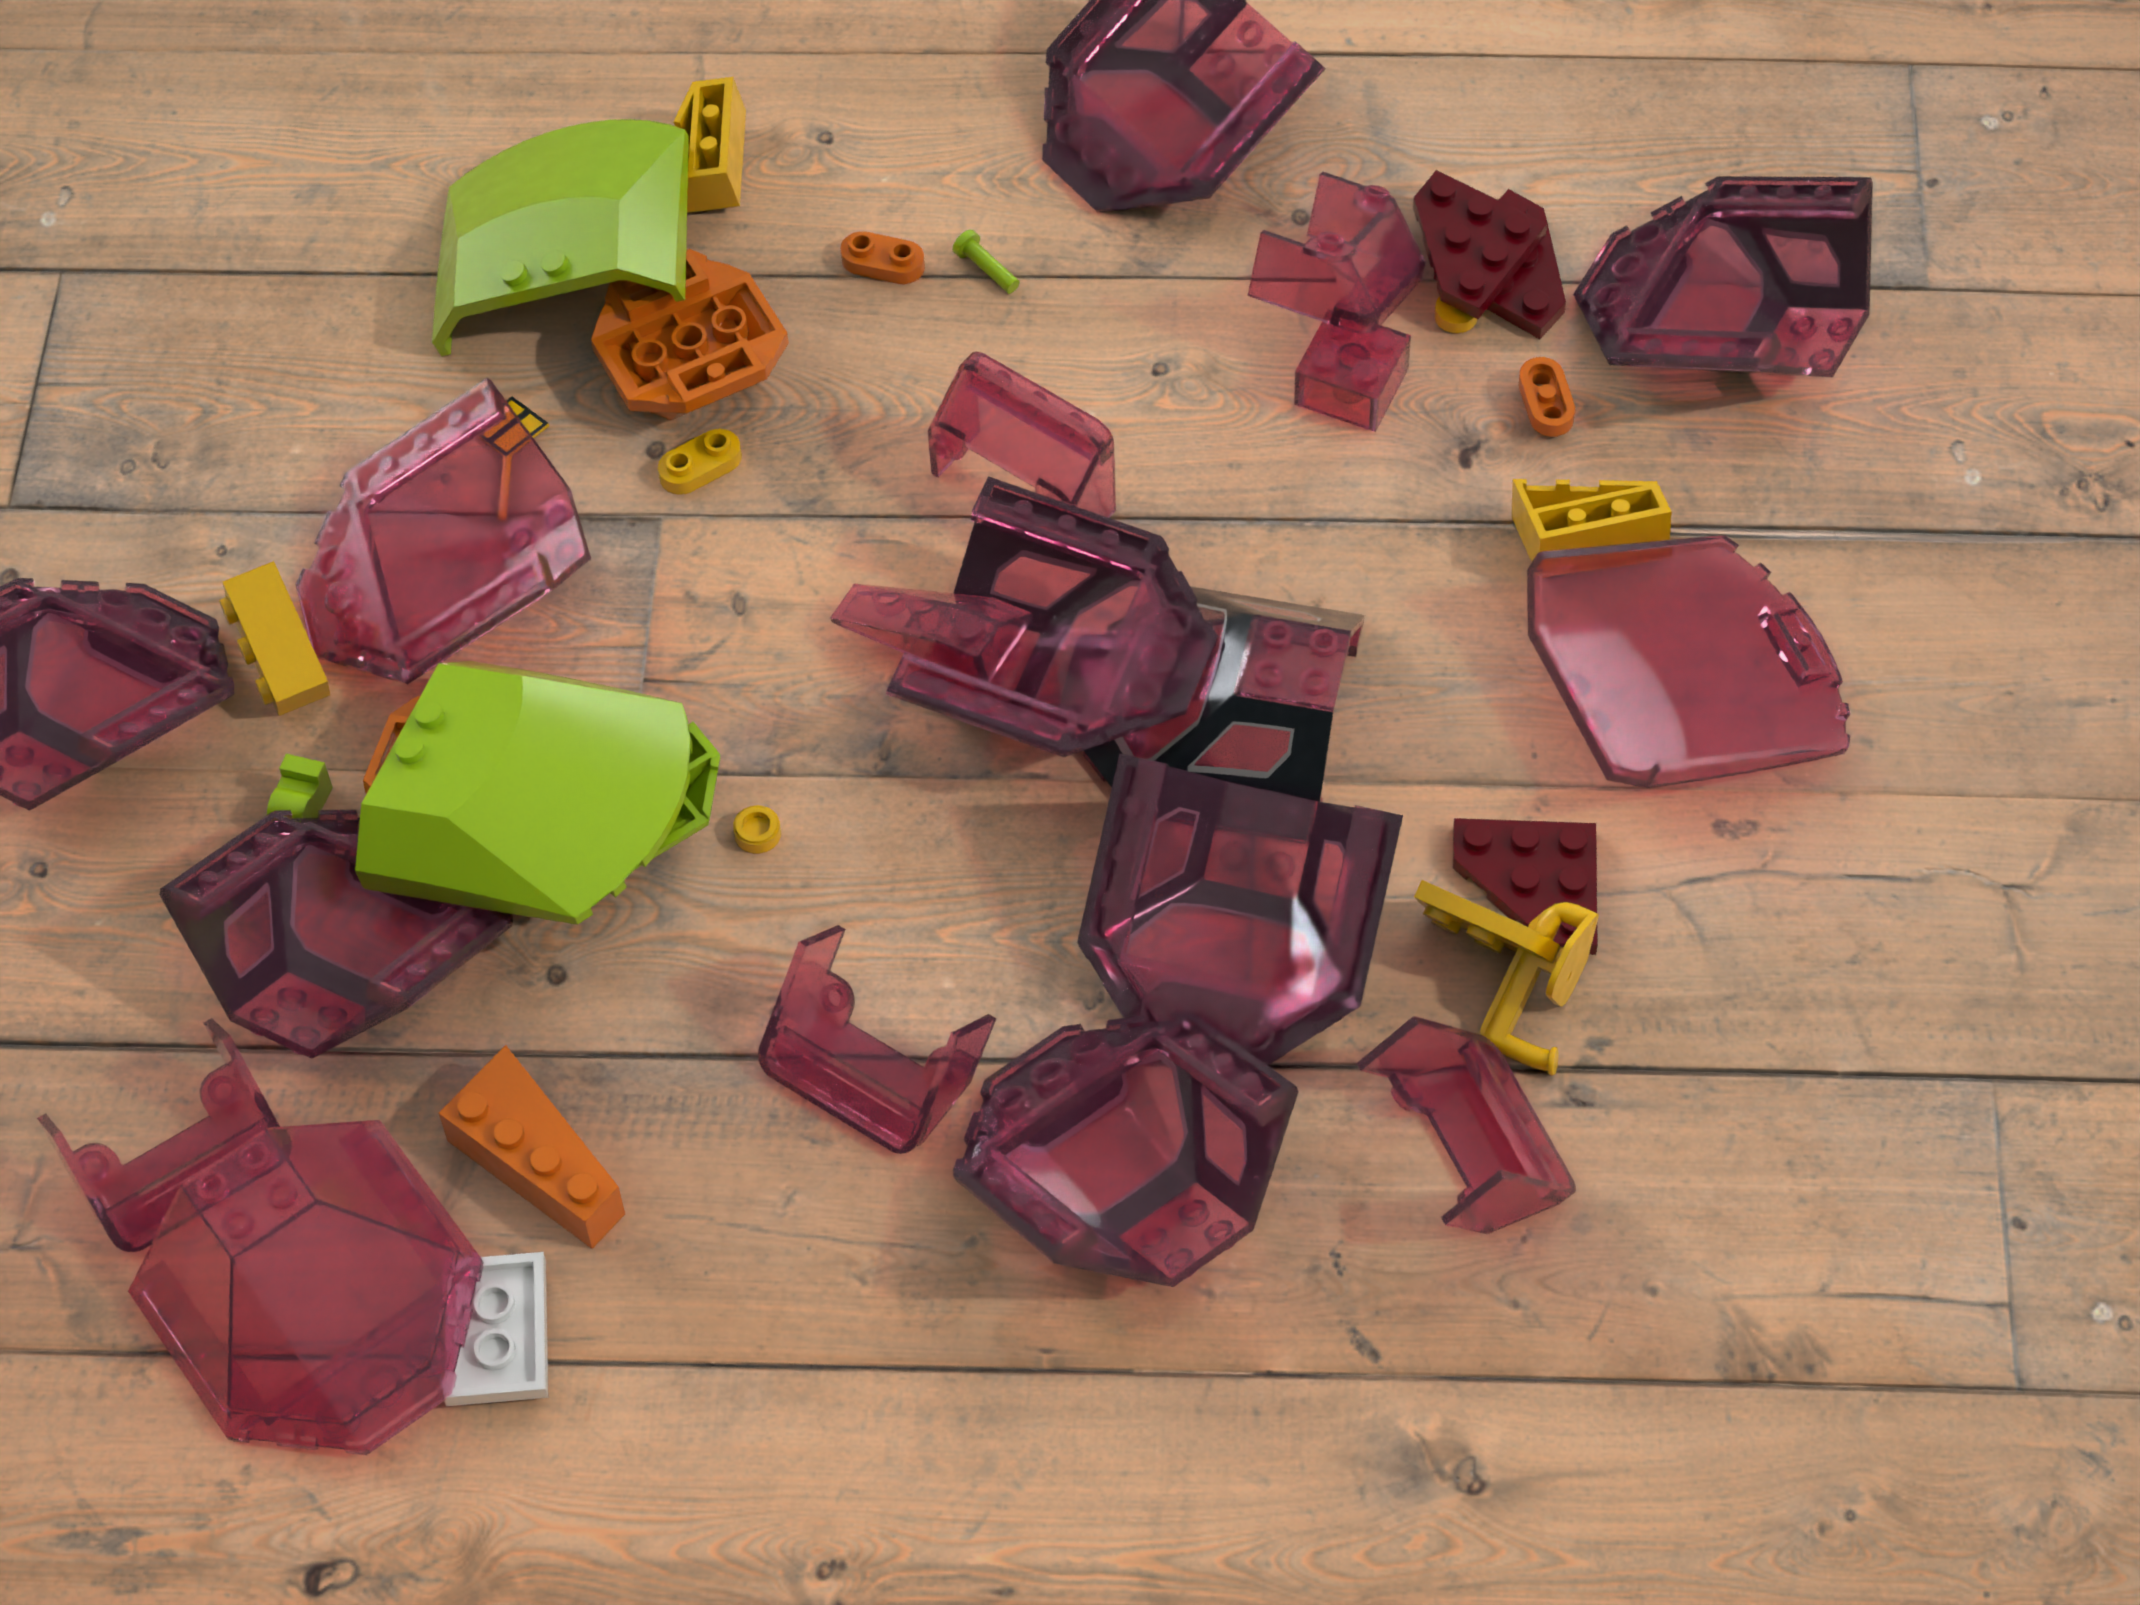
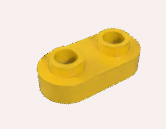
M712 429L665 453L658 463V473L662 487L673 494H688L733 471L738 467L742 459L739 438L727 429ZM682 464L685 465L684 467L676 468Z

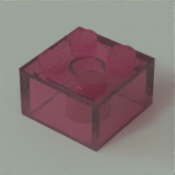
M1329 308L1295 371L1294 405L1376 432L1409 369L1411 335Z

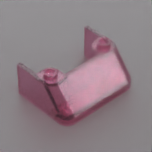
M1322 171L1319 175L1307 236L1311 238L1304 244L1263 230L1259 237L1247 296L1354 333L1367 334L1375 332L1422 281L1426 261L1395 198L1389 195L1390 193L1387 189L1377 185L1365 186Z
M978 351L972 352L959 365L928 428L931 474L939 477L954 460H961L970 449L1035 488V497L1107 521L1116 511L1114 438L1109 429L1094 416L988 355Z
M836 925L798 942L758 1049L759 1063L763 1071L770 1078L894 1153H907L925 1142L970 1085L996 1018L987 1014L951 1032L947 1044L934 1050L929 1055L925 1067L921 1066L849 1022L855 1006L854 992L845 979L830 971L846 930Z
M1413 1016L1357 1062L1361 1071L1389 1079L1393 1086L1391 1094L1400 1107L1406 1111L1413 1110L1428 1116L1467 1188L1457 1195L1458 1204L1441 1216L1446 1226L1490 1234L1560 1205L1576 1192V1185L1569 1170L1504 1056L1485 1036Z
M212 1018L203 1024L225 1064L210 1072L200 1086V1100L209 1116L127 1164L122 1165L115 1152L102 1143H89L72 1151L62 1132L46 1113L37 1118L80 1194L108 1238L120 1250L137 1252L149 1247L275 1173L288 1159L289 1143L232 1037Z

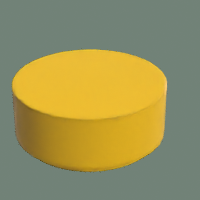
M1440 296L1436 301L1435 321L1441 329L1450 333H1464L1476 325L1478 319L1442 302Z
M760 805L747 807L740 811L734 819L733 831L735 841L746 852L753 854L768 852L778 844L781 838L779 818L768 807Z

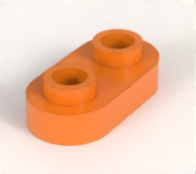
M859 231L848 235L841 243L842 264L852 274L896 284H909L918 280L925 271L924 252L915 242Z
M1535 357L1527 360L1521 366L1518 386L1531 426L1538 433L1549 437L1566 434L1574 424L1575 404L1562 367L1558 362L1547 357Z

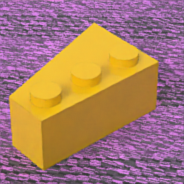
M734 77L692 82L673 121L676 127L685 129L689 135L687 213L740 206L746 109Z
M1512 479V520L1538 578L1669 551L1672 511L1657 481L1599 480V487L1570 486V480L1556 479V486L1527 485V479Z
M270 562L222 581L226 597L219 599V603L228 624L235 623L242 637L237 639V643L246 664L254 663L260 675V678L254 681L265 705L273 703L278 715L281 716L330 696L328 680L275 562Z

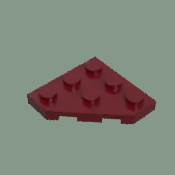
M1438 170L1432 174L1413 198V211L1416 221H1419L1422 230L1423 244L1430 267H1433L1436 276L1440 300L1476 319L1482 316L1546 236L1547 223Z
M1508 189L1500 197L1499 201L1547 223L1544 208L1516 192ZM1548 223L1546 236L1487 308L1490 312L1539 340L1565 313L1566 299Z
M1454 818L1453 869L1465 880L1470 878L1487 893L1486 898L1509 919L1517 920L1522 925L1528 927L1530 922L1541 912L1554 904L1563 902L1577 904L1597 913L1596 823ZM1561 922L1553 941L1564 947L1577 928ZM1596 925V929H1595V933H1594V937H1593V941H1592V944H1591V948H1590L1589 955H1596V953H1597V946H1598V928H1597V925Z

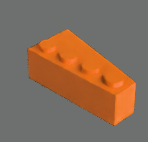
M506 1045L439 1112L446 1139L449 1143L591 1249L625 1215L619 1186Z

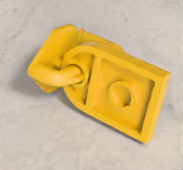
M1421 880L1414 898L1425 908L1422 914L1432 919L1431 922L1454 934H1458L1460 927L1467 930V935L1475 938L1474 942L1500 954L1503 947L1516 952L1481 1025L1480 1035L1484 1045L1524 1065L1548 1071V1074L1551 1076L1555 1075L1559 1055L1557 1047H1551V1049L1541 1048L1511 1034L1541 970L1551 974L1546 988V996L1560 1007L1566 1004L1588 960L1599 914L1577 904L1569 902L1557 903L1541 912L1527 927ZM1561 922L1577 928L1564 947L1553 941Z

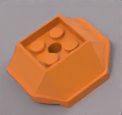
M692 249L686 250L685 300L676 302L667 291L628 280L610 282L605 296V304L591 337L595 355L629 411L651 412L669 420H674L766 380L789 344L787 331L750 273L729 264L708 260L706 255Z

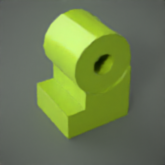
M286 754L279 768L281 778L268 802L266 818L267 820L270 818H318L333 788L325 762Z

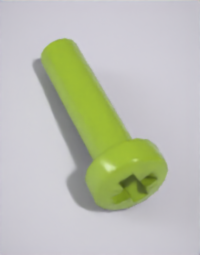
M971 229L960 234L953 244V252L959 258L969 257L1008 294L1013 293L1018 288L1020 281L979 244L980 236Z

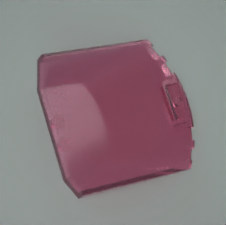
M1726 535L1542 551L1535 556L1527 569L1528 636L1608 781L1643 788L1669 786L1752 773L1845 754L1849 748L1850 735L1846 734L1845 722L1850 716L1849 704L1842 702L1838 688L1843 680L1822 634L1793 594L1788 592L1782 595L1767 579L1771 571L1761 562L1753 567L1735 552L1739 545Z

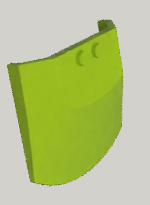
M635 119L604 120L568 126L516 144L482 162L449 187L434 307L432 344L442 357L451 355L452 331L463 317L614 281H632L667 291L676 302L685 300L689 135L686 130L670 124Z
M475 661L438 663L361 803L355 872L362 887L367 890L576 925L580 924L593 915L592 906L596 905L609 893L616 898L627 887L624 880L638 865L644 867L648 865L676 822L690 782L688 765L690 754H693L689 721L683 704L629 690L530 670Z

